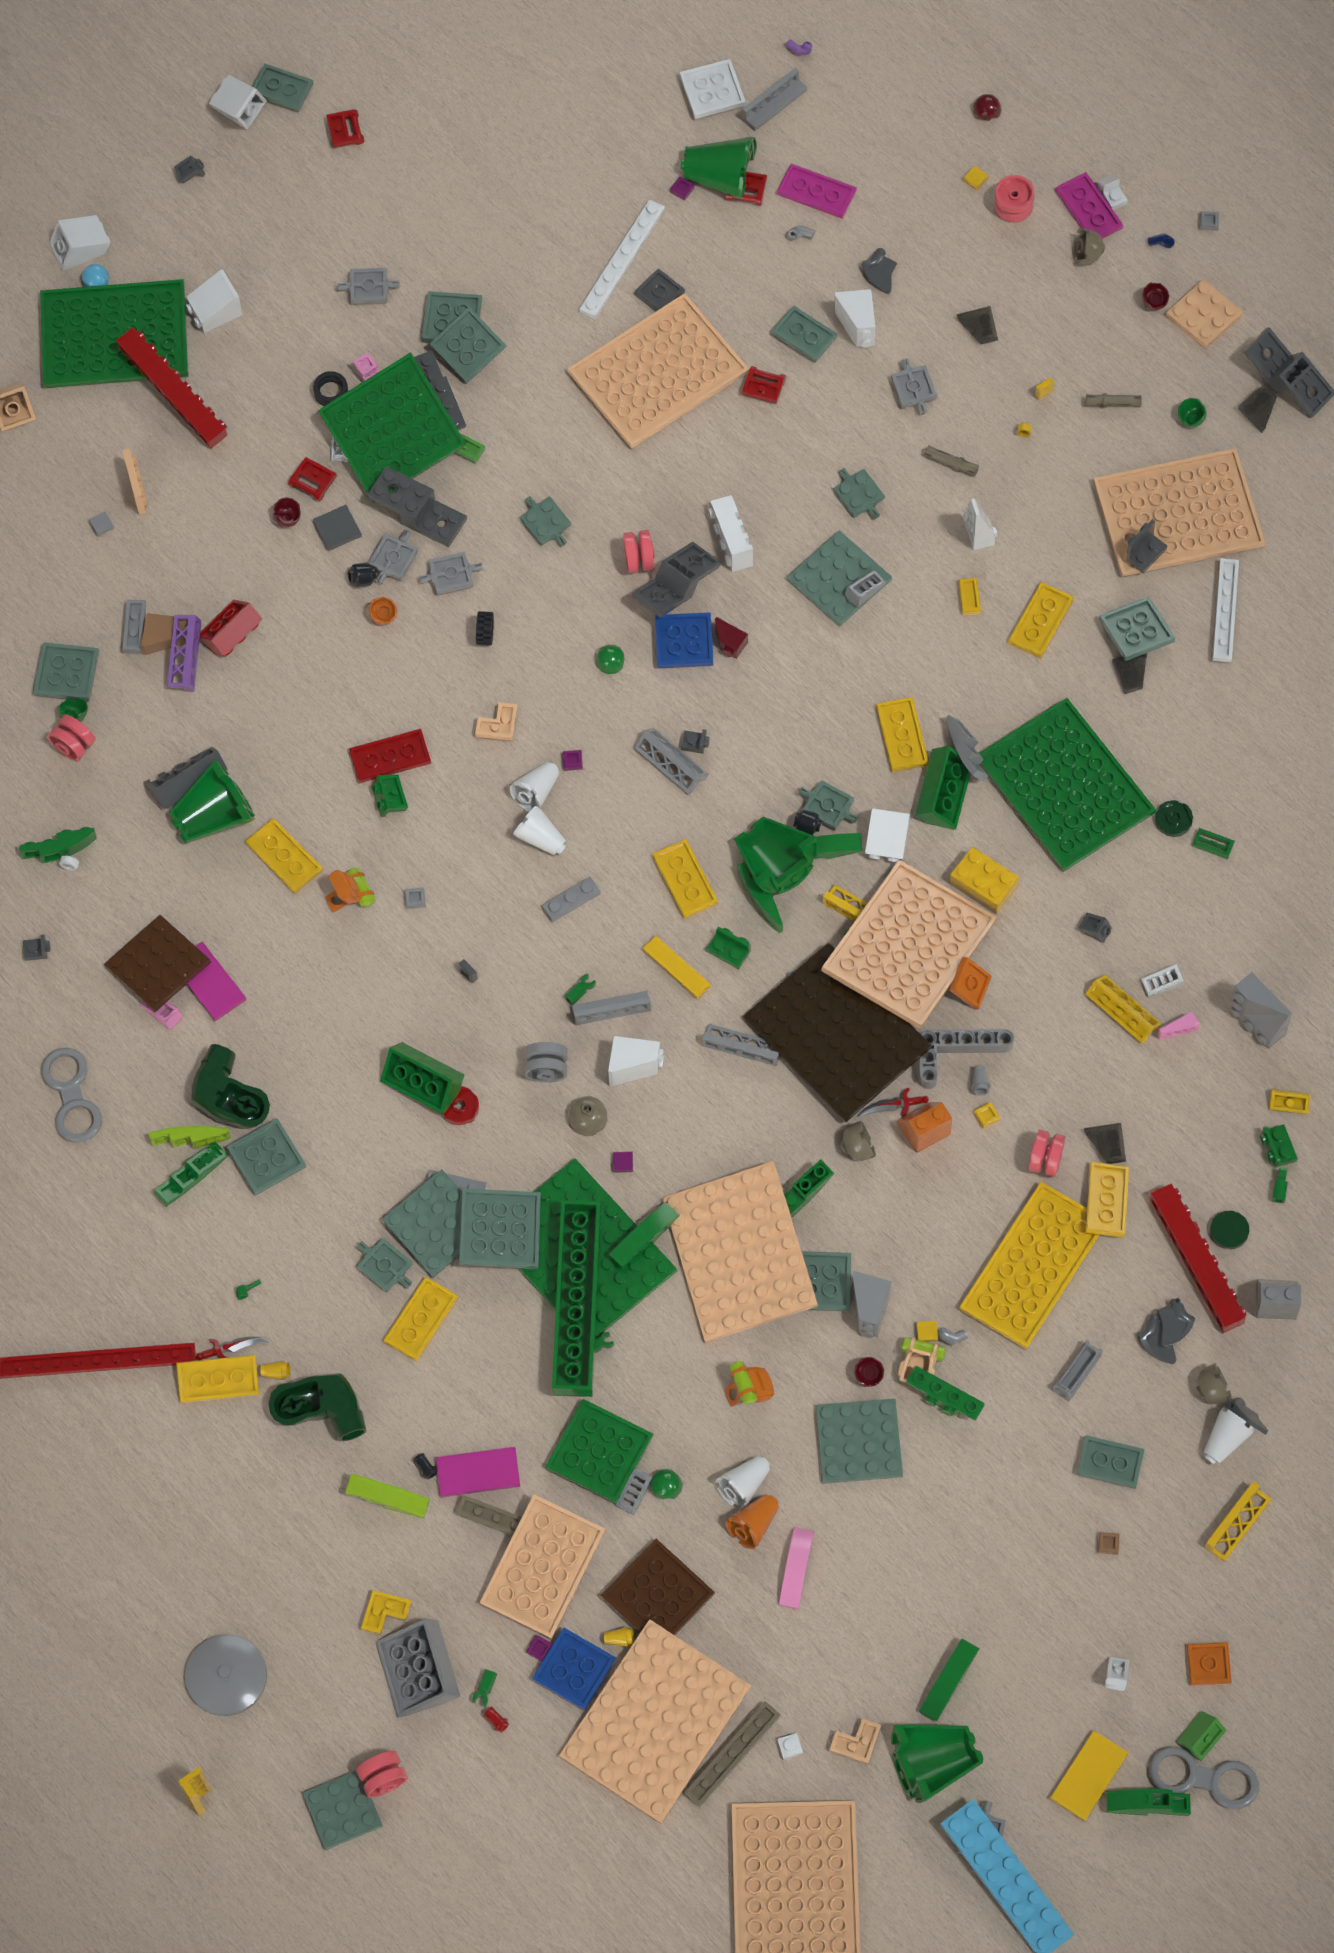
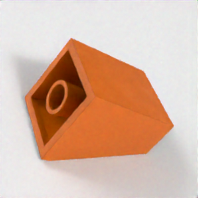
M930 1102L897 1120L917 1153L951 1135L952 1117L942 1102Z

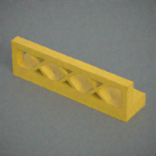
M834 885L830 892L826 891L823 896L824 905L854 922L863 911L862 906L866 907L868 904L837 885ZM836 891L841 893L844 897V900L835 896L834 893ZM851 902H856V903H858L859 906H860V909L854 907L853 905H851V904H849V903H851Z
M1107 975L1094 980L1086 992V995L1142 1044L1147 1041L1153 1031L1159 1029L1162 1025L1158 1019Z
M1255 1481L1251 1483L1206 1542L1205 1549L1223 1562L1231 1555L1272 1500L1259 1490L1260 1485ZM1255 1495H1258L1265 1501L1262 1506L1253 1507L1252 1499ZM1251 1511L1252 1519L1250 1522L1241 1523L1240 1514ZM1232 1527H1239L1240 1535L1229 1538L1228 1530ZM1227 1542L1228 1551L1225 1555L1215 1549L1218 1543Z
M197 1767L178 1782L197 1814L201 1815L205 1812V1809L199 1798L211 1791V1788L200 1767Z

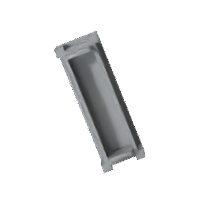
M1088 1340L1084 1342L1083 1348L1058 1383H1055L1052 1391L1068 1402L1103 1353L1102 1349L1099 1348L1098 1350L1089 1344Z

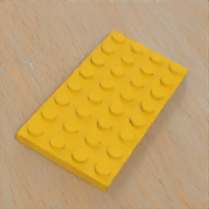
M1041 1181L960 1305L959 1310L1027 1350L1100 1237L1098 1234L1085 1233L1087 1208Z

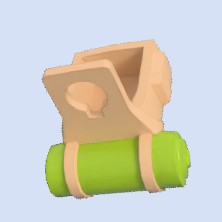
M905 1337L901 1342V1350L906 1354L905 1360L901 1361L898 1370L899 1380L907 1383V1379L915 1366L935 1376L936 1370L933 1369L936 1361L941 1362L945 1358V1347L937 1343L924 1342L914 1337Z

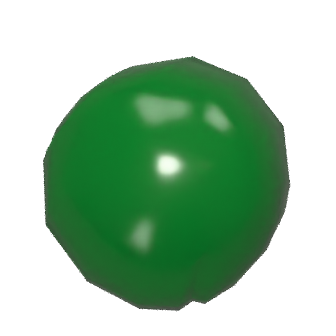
M1188 398L1179 405L1177 413L1185 426L1195 428L1205 421L1207 411L1199 399Z
M613 644L602 646L597 653V667L606 674L619 672L623 668L624 652L620 647Z
M69 697L60 703L58 707L60 719L65 714L74 717L80 722L84 720L88 711L87 702L81 697L77 700H72Z
M662 1469L652 1476L650 1487L653 1494L660 1499H675L682 1492L683 1483L681 1477L673 1470Z

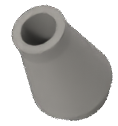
M977 1065L973 1067L971 1089L976 1095H985L989 1092L991 1086L985 1072V1067Z

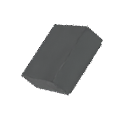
M465 959L459 962L460 972L471 983H474L478 979L477 972Z

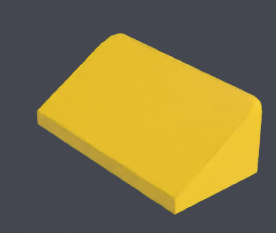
M1271 1088L1269 1110L1308 1114L1311 1095L1307 1092Z

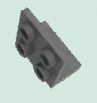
M1153 519L1149 523H1144L1140 528V532L1129 539L1126 551V561L1143 574L1168 547L1153 535L1155 521Z

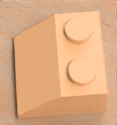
M22 381L0 389L1 431L36 420Z

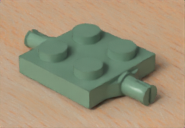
M845 468L840 470L839 474L843 477L844 481L834 487V492L854 518L862 513L869 512L873 519H877L880 514L874 507L885 499V495L865 469L851 476Z
M531 496L526 498L525 502L529 505L530 509L521 515L520 519L541 546L556 539L561 547L564 546L567 541L561 534L571 526L569 519L550 496L537 504Z
M822 780L812 792L803 786L801 787L799 794L808 798L803 810L817 813L819 815L818 820L822 821V824L836 830L840 822L845 818L853 823L857 821L858 816L849 812V808L854 802V797Z
M384 1238L372 1248L363 1241L358 1245L357 1248L365 1253L364 1259L357 1266L358 1270L386 1293L398 1282L407 1289L409 1285H412L413 1282L405 1277V1273L413 1265V1262Z

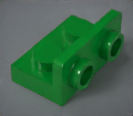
M399 775L377 776L372 783L371 791L375 796L376 807L380 812V816L385 817L388 812L406 811L408 805Z
M718 926L715 936L706 948V952L739 970L751 952V945L747 939L739 938L733 935L729 929H722Z
M1282 1124L1269 1129L1267 1126L1263 1127L1260 1139L1262 1144L1267 1146L1269 1162H1273L1275 1168L1297 1162L1298 1158L1285 1125Z

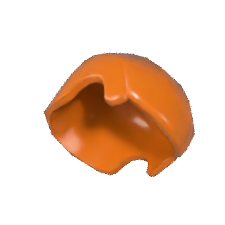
M382 596L372 600L369 606V616L375 623L386 625L396 618L397 606L391 599Z

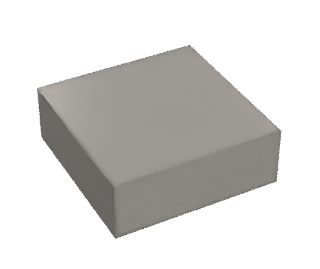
M1201 211L1200 230L1218 231L1219 212Z
M106 512L89 519L97 536L114 529V525Z
M424 887L405 889L407 909L426 907Z

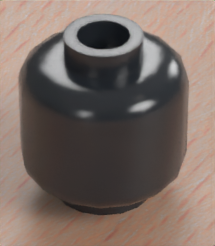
M366 562L353 564L347 572L349 583L357 588L371 586L373 579H376L375 568H372Z
M801 810L800 813H796L793 827L814 835L815 831L819 832L822 821L818 820L819 815L817 813Z

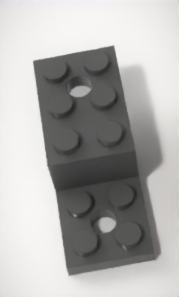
M1270 327L1266 328L1243 351L1276 393L1288 391L1309 418L1314 417L1334 396L1333 388L1303 352L1291 354ZM1265 349L1270 351L1269 358L1264 354ZM1310 387L1315 391L1314 396L1309 394Z
M433 351L415 356L414 358L420 368L426 371V378L457 429L465 428L466 423L447 377H443Z
M387 466L368 493L369 499L399 513L402 525L448 548L467 520V515L436 501L434 489ZM391 487L398 488L395 493H390L388 489ZM440 521L447 522V525L444 527H439L437 523Z
M691 542L663 560L656 577L634 591L632 597L661 618L692 598L698 581L718 569L721 562L696 543Z

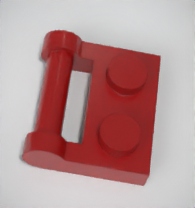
M356 109L326 115L334 148L351 144L361 145L365 142L364 136L361 134L358 122L359 114ZM345 119L351 120L353 136H349Z
M746 172L745 191L758 193L757 196L744 194L743 198H738L727 194L726 200L747 201L762 206L767 175Z
M751 366L742 389V395L777 404L786 381V375L769 373ZM756 376V377L764 378V379H767V380L775 381V382H777V384L772 383V382H768V381H764V380H761V379H757V378H754V377Z
M305 457L289 479L288 485L297 487L314 496V499L321 501L328 488L336 479L337 474ZM300 477H303L306 480L320 486V488L316 490L315 488L301 482L299 479Z

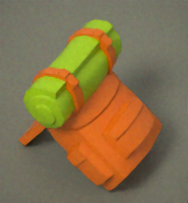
M351 868L347 872L335 870L328 876L335 890L328 894L325 899L333 912L340 910L348 904L359 903L362 907H369L375 903L374 892L370 889L364 877L365 874L360 868ZM336 895L342 900L338 905H334L332 902L333 897Z
M736 1361L729 1366L731 1377L734 1380L725 1388V1394L731 1407L737 1405L741 1400L746 1405L755 1402H765L770 1400L775 1394L772 1380L765 1368H747L743 1361ZM732 1389L737 1390L738 1392L736 1394L735 1400L732 1398L731 1395Z

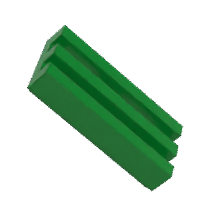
M1199 828L1192 846L1228 859L1235 841ZM1200 835L1222 842L1229 846L1227 847L1217 843L1216 841L1205 839L1203 837H1200Z

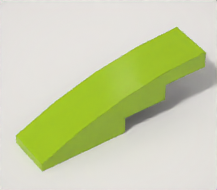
M182 1126L149 1132L152 1146L171 1141L173 1148L192 1143L193 1148L197 1149L211 1145L215 1141L218 1143L231 1139L228 1128L214 1126Z
M352 1473L346 1488L347 1495L365 1499L366 1502L385 1506L386 1509L423 1519L430 1501L429 1498Z

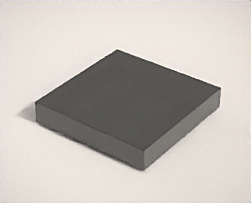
M659 268L634 291V295L654 311H658L685 293V289Z
M347 505L313 519L328 551L362 537V533Z

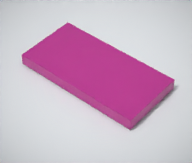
M790 164L777 190V195L843 219L857 191V187Z
M1087 172L1055 187L1056 193L1081 228L1095 230L1102 239L1123 229L1122 222Z
M202 941L196 947L210 959L211 963L187 985L212 1018L217 1021L247 999Z
M515 1447L436 1457L441 1498L520 1487Z

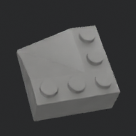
M1252 972L1234 987L1230 1004L1232 1015L1242 1020L1244 1027L1257 1036L1256 1038L1260 1044L1271 1048L1286 1035L1292 1013Z

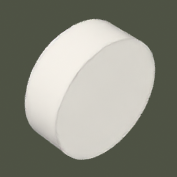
M62 856L59 864L64 869L75 871L78 868L79 861L70 856Z

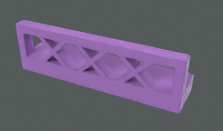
M196 615L174 616L167 683L169 688H184L187 692H194L201 631V620ZM179 620H188V626L181 631L179 629ZM184 636L186 644L180 649L177 646V641ZM182 654L184 662L178 667L175 664V659ZM180 672L183 675L182 683H173L174 676Z

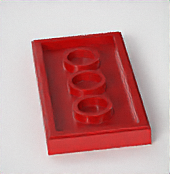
M421 729L349 748L359 784L374 780L380 775H392L431 764Z

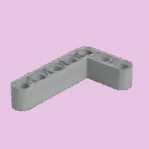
M1006 1029L923 1031L921 1035L925 1039L932 1041V1048L919 1059L920 1085L925 1089L935 1087L937 1083V1053H1006L1013 1048V1033ZM949 1039L951 1040V1043L945 1044L943 1043V1040ZM969 1039L971 1042L969 1044H965L962 1042V1040ZM988 1039L990 1043L985 1044L981 1040ZM1008 1039L1010 1042L1005 1044L1002 1043L1000 1040ZM925 1057L932 1058V1061L926 1062L923 1059ZM930 1075L933 1079L926 1080L924 1076Z

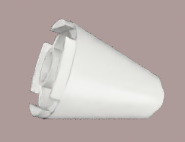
M545 762L513 782L510 786L512 798L514 800L517 798L520 801L518 805L526 811L530 812L535 805L541 809L559 776L558 767L554 763Z
M535 805L513 834L517 838L552 855H556V853L560 855L566 848L564 844L566 840L540 807Z
M1222 1407L1204 1449L1206 1454L1204 1458L1212 1464L1216 1462L1220 1464L1247 1440L1256 1429L1252 1426H1247L1245 1420Z
M756 1456L722 1474L715 1481V1484L719 1483L718 1492L731 1506L736 1504L738 1506L736 1509H743L770 1472L769 1462L764 1457Z

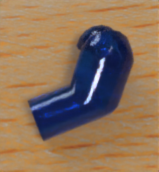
M1165 233L1148 237L1150 246L1160 244L1166 248H1172L1175 244V240Z

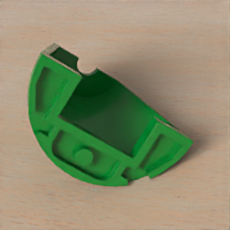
M746 137L690 147L686 146L684 150L685 159L681 160L680 169L683 170V177L732 196L743 198L746 188L749 160H754L757 150L756 138Z
M217 760L207 768L169 812L173 818L171 822L176 829L180 828L181 834L179 836L185 844L255 820V814L236 782L228 776L229 773Z
M764 816L752 825L750 832L746 833L743 831L734 838L756 884L763 891L770 894L771 892L781 894L798 886L809 875L814 867L812 865L814 857L818 856L819 845L815 836Z
M895 1725L893 1727L891 1744H895V1753H892L894 1766L905 1792L910 1798L915 1797L916 1803L926 1802L983 1763V1755L980 1750L975 1749L973 1745L976 1742L975 1736L970 1732L968 1726Z

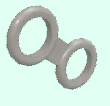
M68 1047L59 1048L52 1051L45 1058L42 1065V1076L45 1082L53 1089L61 1091L64 1102L56 1117V1127L60 1135L66 1140L75 1143L85 1142L98 1133L102 1124L101 1112L91 1101L84 1100L79 1085L87 1074V1062L84 1056L75 1049ZM62 1056L73 1057L79 1063L77 1076L68 1082L56 1081L50 1075L51 1064ZM80 1107L88 1109L94 1116L92 1127L82 1134L69 1132L64 1126V1119L68 1112Z
M1167 1747L1156 1753L1149 1765V1775L1153 1784L1158 1789L1173 1790V1793H1185L1192 1787L1211 1791L1214 1799L1228 1809H1242L1249 1806L1256 1799L1259 1792V1781L1256 1773L1248 1765L1240 1761H1228L1220 1764L1214 1770L1197 1766L1194 1757L1182 1748ZM1168 1756L1183 1758L1190 1769L1188 1780L1179 1786L1165 1784L1158 1775L1160 1761ZM1238 1770L1248 1777L1250 1792L1245 1798L1230 1800L1220 1792L1219 1778L1224 1772Z

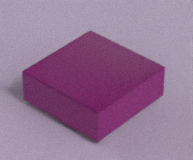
M679 177L670 188V193L685 201L694 190L695 185Z
M582 750L563 751L564 771L583 769Z
M633 1151L613 1152L614 1173L633 1172Z
M536 1635L526 1653L543 1662L553 1644Z

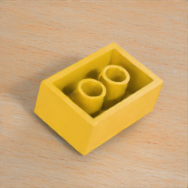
M972 846L950 874V884L997 914L1017 889L1019 877Z

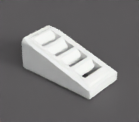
M1177 964L1141 978L1148 996L1185 984ZM1175 973L1177 979L1173 980L1171 974ZM1164 976L1168 977L1169 983L1166 984ZM1157 978H1160L1162 982V986L1160 987L1157 983ZM1151 980L1153 981L1155 986V989L1153 990L1149 984V981Z

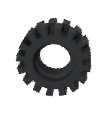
M478 611L476 645H492L494 613Z

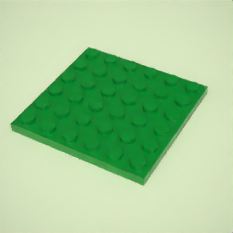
M411 352L318 410L367 493L370 492L386 466L413 479L467 445ZM391 487L388 489V491L391 493L397 488Z

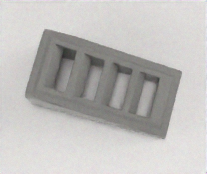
M873 570L848 586L845 596L858 607L885 586L886 581Z
M634 1468L616 1507L634 1515L650 1486L652 1476ZM636 1477L639 1478V1479H641V1480H643V1481H645V1483L643 1484V1483H641V1482L635 1480ZM635 1485L641 1488V1491H638L632 1488L631 1486ZM628 1492L638 1496L637 1499L627 1495ZM624 1499H626L634 1503V1505L631 1506L623 1501Z

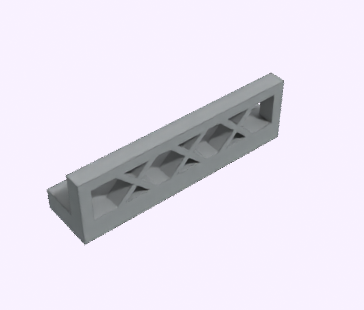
M794 68L743 108V121L756 131L807 91V86L799 79V71Z
M655 728L645 730L634 747L688 794L692 793L698 782L704 781L709 775ZM645 740L650 743L651 751H646L641 747ZM656 752H661L664 755V763H660L657 760ZM670 764H675L678 767V774L674 775L671 772ZM685 775L693 779L689 787L684 783L683 776Z
M643 991L572 1005L575 1024L581 1025L651 1011V1002L648 992Z
M709 1024L707 1032H704L703 1047L777 1066L780 1057L779 1052L766 1049L770 1046L763 1038ZM711 1031L720 1032L722 1037L711 1034ZM732 1036L738 1037L740 1042L731 1040L729 1038H731ZM751 1041L757 1042L759 1047L747 1043Z

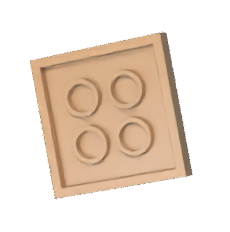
M1203 279L1166 312V316L1206 349L1243 316V311Z

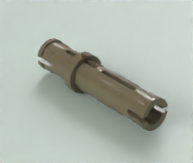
M1103 393V395L1086 394V406H1102V408L1107 406L1141 407L1142 396L1107 395V393Z
M930 445L926 448L925 457L955 468L956 471L961 470L976 476L979 465L968 462L963 457L959 458L938 450Z

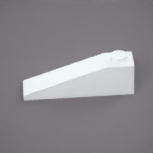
M971 499L966 509H964L963 521L972 548L977 550L995 545V538L998 537L995 527H992L989 518L977 501Z

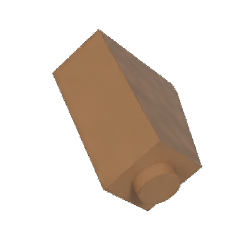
M147 613L141 641L143 655L171 648L174 616ZM179 620V629L183 631L188 626V620ZM184 636L177 641V646L186 644Z

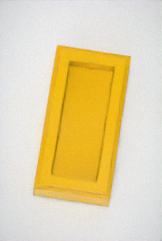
M977 577L959 579L962 615L981 613Z

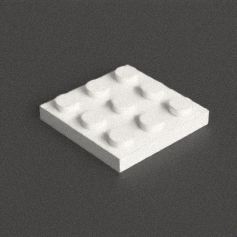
M730 59L680 72V79L695 119L746 106L744 95Z

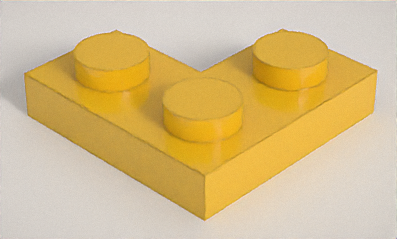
M372 1590L361 1629L381 1635L387 1616L406 1621L412 1600Z

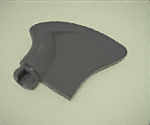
M878 248L869 260L862 261L863 272L873 286L890 294L892 289L891 276L897 263L884 256L886 251L883 248Z
M1179 1298L1170 1301L1171 1307L1157 1312L1162 1326L1160 1341L1162 1347H1168L1179 1342L1193 1327L1195 1317L1186 1312Z
M1151 1314L1145 1329L1137 1333L1138 1340L1142 1347L1156 1359L1165 1363L1175 1364L1176 1355L1173 1345L1168 1347L1161 1346L1162 1326L1159 1322L1160 1318L1157 1314Z
M1235 1398L1234 1401L1228 1403V1410L1241 1417L1265 1435L1267 1434L1268 1429L1260 1421L1258 1414L1246 1407V1403L1242 1398Z

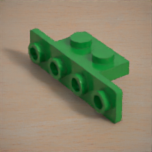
M918 1366L914 1367L907 1379V1384L923 1392V1398L927 1404L933 1407L939 1406L949 1416L955 1415L958 1417L961 1413L976 1421L985 1406L984 1402Z

